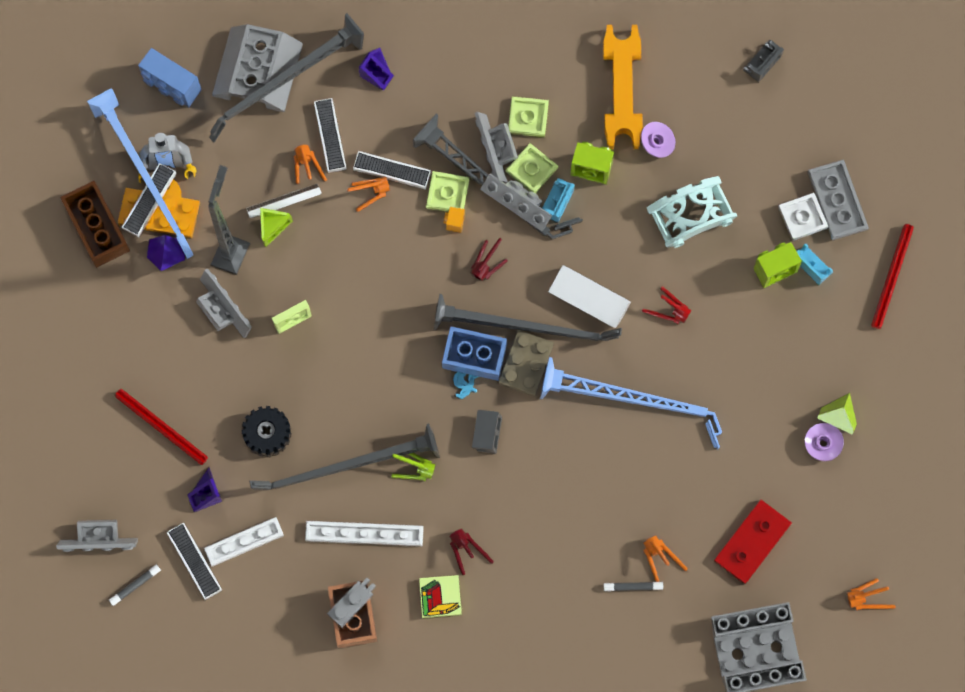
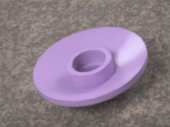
M651 122L641 132V143L650 155L664 158L673 152L675 137L671 129L665 124Z
M828 423L814 425L805 436L807 452L819 461L835 459L841 453L844 446L843 436L839 429ZM820 441H825L827 446L822 447Z

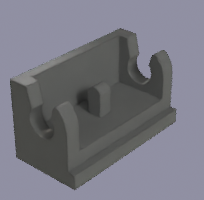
M768 40L743 68V71L757 82H760L782 57L784 49L773 41Z
M478 410L472 443L473 449H477L479 452L497 453L502 416L499 412Z

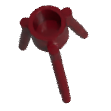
M501 238L497 240L482 262L480 260L488 244V240H485L475 263L471 267L470 273L480 281H483L484 278L488 280L494 272L508 261L504 259L488 271L490 267L486 263L502 241Z
M459 529L449 536L452 540L450 545L463 576L465 571L457 547L459 549L464 548L470 558L473 559L474 555L467 546L470 542L491 564L494 563L489 555L471 538L469 533H465L463 529Z

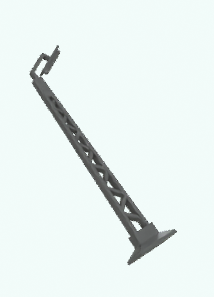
M346 13L344 28L338 31V35L225 112L210 131L211 135L209 138L215 143L226 126L225 120L228 121L338 49L345 48L352 43L361 50L364 38L363 31Z
M436 113L413 139V147L417 148L425 143L429 148H434L482 186L484 184L483 176L487 178L488 174L444 136V132L437 127L438 114ZM440 139L445 142V151L436 145ZM448 145L457 153L448 154ZM461 157H462V158H463V165H461V164H460L458 161H456L454 158H461ZM466 161L475 169H467ZM473 173H480V179ZM577 217L555 225L554 231L566 227L570 229L556 235H552L547 226L541 231L532 224L530 225L542 235L556 239L571 234L573 232L571 226L581 223L583 219Z
M220 165L208 205L219 243L211 266L237 275L250 242L231 235L217 201H215L216 196L219 197L228 169V167Z
M439 294L433 330H437L442 321H458L595 341L618 339L622 332V328L605 331L600 335L599 333L455 309L454 306L445 305L442 294Z
M428 423L426 424L425 435L415 438L416 440L275 481L272 484L269 481H249L251 489L254 490L278 489L394 458L392 454L403 456L418 451L421 453L430 450L437 458H440L434 432Z

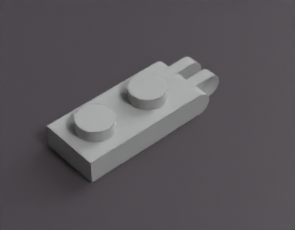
M368 578L362 583L358 581L327 613L341 628L373 596L371 591L376 585L372 583L366 588L365 586L370 582Z

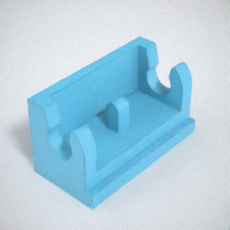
M559 178L554 182L542 208L552 215L551 220L559 222L574 192L575 184Z
M805 243L800 250H797L802 260L800 267L820 285L833 273V270L828 268Z

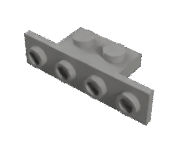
M476 112L475 122L482 135L481 142L487 151L486 158L492 167L491 174L506 184L508 182L503 165L518 158L508 124L503 123L491 129L487 115Z
M489 174L480 189L541 231L544 230L552 217L550 213L539 207L542 202L539 196L532 191L524 189L523 185L517 181L511 180L505 184L492 174Z
M209 269L204 270L200 281L209 293L197 298L196 303L217 331L233 324L243 338L247 337L252 328L250 322L230 299L227 291L218 283L215 275Z
M85 520L77 522L78 540H59L57 549H62L64 552L74 551V549L92 551L94 548H102L104 551L113 550L114 548L131 550L133 547H136L138 538H118L117 520Z

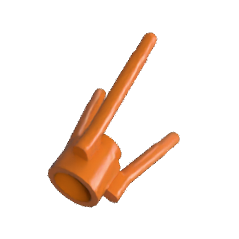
M300 145L296 147V155L293 156L296 184H299V162L304 164L308 179H312L308 165L311 159L323 181H327L315 158L314 152L310 151L309 146Z
M386 177L353 182L352 186L354 187L347 189L350 192L372 187L374 193H378L377 196L356 209L357 212L378 199L385 197V192L390 191Z
M656 535L643 543L646 547L643 551L648 558L656 582H659V578L651 554L653 556L659 554L668 566L670 563L663 554V549L684 571L688 570L664 544L662 539L659 540Z
M874 579L858 588L851 589V592H847L849 605L851 608L855 607L856 610L896 608L895 605L863 604L866 602L865 597L889 590L887 586L865 593L861 591L877 583L878 579Z

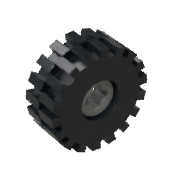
M261 406L258 407L259 410L257 411L253 409L250 411L251 415H247L245 417L246 421L242 424V435L246 446L254 454L257 453L261 457L263 455H267V457H271L272 454L278 455L279 451H284L286 449L285 446L290 443L289 439L292 433L288 419L282 411L280 412L275 407L272 409L270 406H266V408ZM263 427L271 428L270 435H262Z

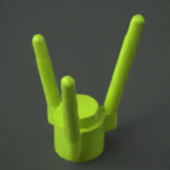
M415 453L408 455L421 461L420 463L397 454H392V457L417 466V473L420 474H392V478L419 479L422 481H426V478H432L436 465L432 464V461L426 460Z

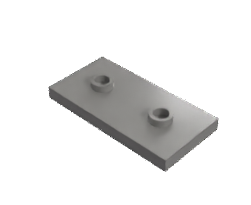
M844 160L808 170L807 173L828 224V231L832 241L869 229Z

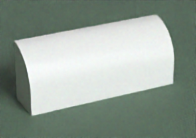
M562 265L548 291L614 328L618 326L631 301Z

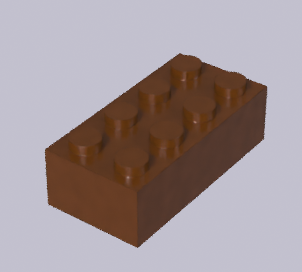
M95 181L60 197L96 268L130 252Z

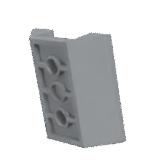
M248 24L231 27L212 96L231 100V96L247 98L296 64L299 60L303 43L284 32ZM258 43H264L266 45V47L263 50H257L255 48ZM249 77H255L257 79L256 82L252 85L247 84L246 80ZM293 79L258 102L265 103L267 109L285 112Z
M789 602L711 617L713 639L726 692H749L806 681L803 662L799 659L792 628L793 617ZM773 642H778L781 645L780 652L775 653L771 650ZM735 649L741 650L743 653L742 659H734L732 651Z

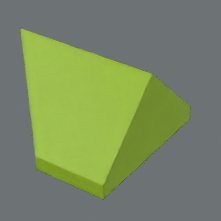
M260 208L263 245L267 247L293 222L292 216L289 213Z
M848 393L822 407L817 418L853 435L857 422L851 396Z

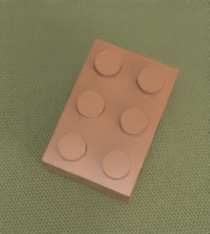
M357 582L328 587L331 609ZM371 599L366 602L343 628L333 620L338 648L378 642Z

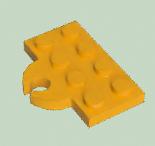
M173 179L170 188L165 192L162 199L178 225L181 234L183 233L184 237L192 238L200 201L182 198L179 184ZM125 188L118 225L123 226L143 190ZM158 205L144 230L176 235Z

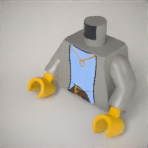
M158 133L155 137L148 138V144L144 145L139 152V158L146 170L148 168L149 170H155L159 163L168 168L185 167L184 165H186L185 178L188 179L189 171L193 173L194 177L196 175V167L191 165L193 161L189 147L178 141L175 135L166 136L164 133ZM139 173V174H138V179H139V182L141 183V175H140V173Z

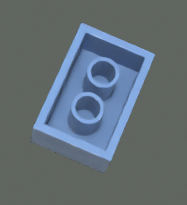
M153 48L148 51L138 65L143 81L151 87L154 85L159 88L158 91L164 96L170 95L180 106L185 105L189 108L202 91L197 76Z
M450 326L442 360V369L498 381L507 339Z

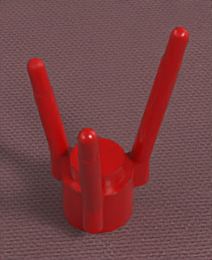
M661 287V290L669 298L661 295V298L675 308L672 313L675 317L642 309L644 313L673 321L676 324L680 321L685 323L692 311L664 287Z

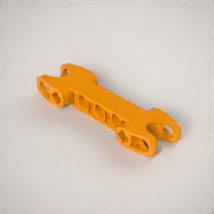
M607 25L603 44V60H613V114L604 115V134L609 149L614 150L616 136L627 134L632 139L633 150L639 149L643 129L642 113H633L632 60H641V39L638 26L632 25L630 37L625 40H619L613 34V26Z

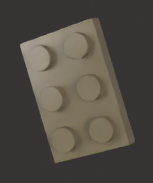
M518 330L499 384L535 397L554 342Z

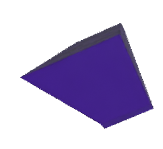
M381 48L370 51L358 67L360 77L381 90L386 88L394 76L390 72Z
M163 235L149 239L147 258L160 271L185 261V254L176 238Z
M208 467L195 488L187 494L194 512L222 502L210 467Z

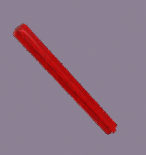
M904 224L871 324L873 328L881 329L914 229L912 225Z
M119 389L116 392L115 397L196 462L203 465L207 461L208 457L127 392L123 389Z

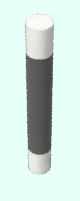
M156 564L110 598L109 601L114 606L160 572L161 569Z
M663 582L604 583V591L663 590Z

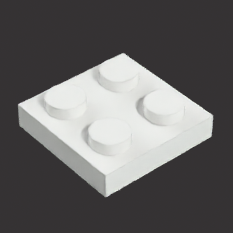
M814 193L778 206L792 241L828 228Z

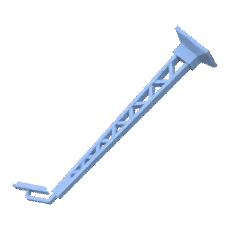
M111 88L88 100L87 103L94 117L104 115L107 122L109 121L174 233H176V238L186 258L192 257L194 254L183 233L181 234L178 225L117 119L114 108L119 106L113 89Z
M549 357L540 399H543L550 390L555 392L562 390L702 417L710 415L713 417L718 433L714 432L710 419L705 425L713 447L720 448L716 436L721 435L722 430L715 412L707 411L708 408L564 374V371L554 369L553 360ZM562 378L574 381L569 386L561 385ZM581 383L584 389L574 388V386ZM587 384L597 386V388L590 391ZM604 388L608 394L600 393L597 391ZM611 390L618 391L619 393L614 395ZM624 393H626V395L628 396V398H626V397H621V395H623Z

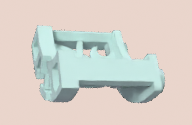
M719 176L701 180L698 185H687L676 190L678 194H673L671 197L664 196L646 207L649 214H652L666 242V247L673 246L678 248L684 244L685 240L701 232L718 226L726 227L733 223L732 220L737 217V214L733 213L719 185L722 183ZM698 194L703 196L702 200L697 199ZM687 198L695 204L706 205L704 214L699 221L680 217L685 210ZM675 204H680L681 209L675 214L677 209H675L673 206ZM721 211L723 216H717L715 212ZM660 213L669 219L666 224ZM672 222L676 223L673 227V232L675 229L681 231L674 238H672L667 228Z

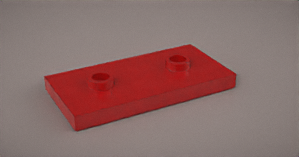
M760 500L715 558L714 562L743 584H746L792 522L763 500Z

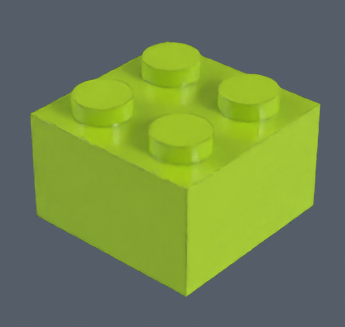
M577 142L570 175L607 185L613 164L614 151L607 147H594L588 142Z
M783 242L777 245L775 250L771 252L767 250L760 253L753 269L763 288H766L797 273L802 260L792 242L787 244Z

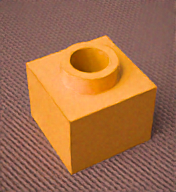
M450 207L449 213L445 212L443 223L446 224L447 230L462 232L465 209Z

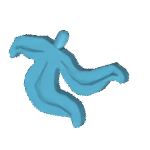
M457 372L453 377L454 385L462 390L460 394H455L456 397L463 399L471 391L476 393L477 389L473 388L474 380L479 376L469 374V383L464 380L466 374Z

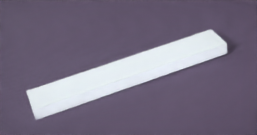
M306 521L305 541L423 546L424 527Z

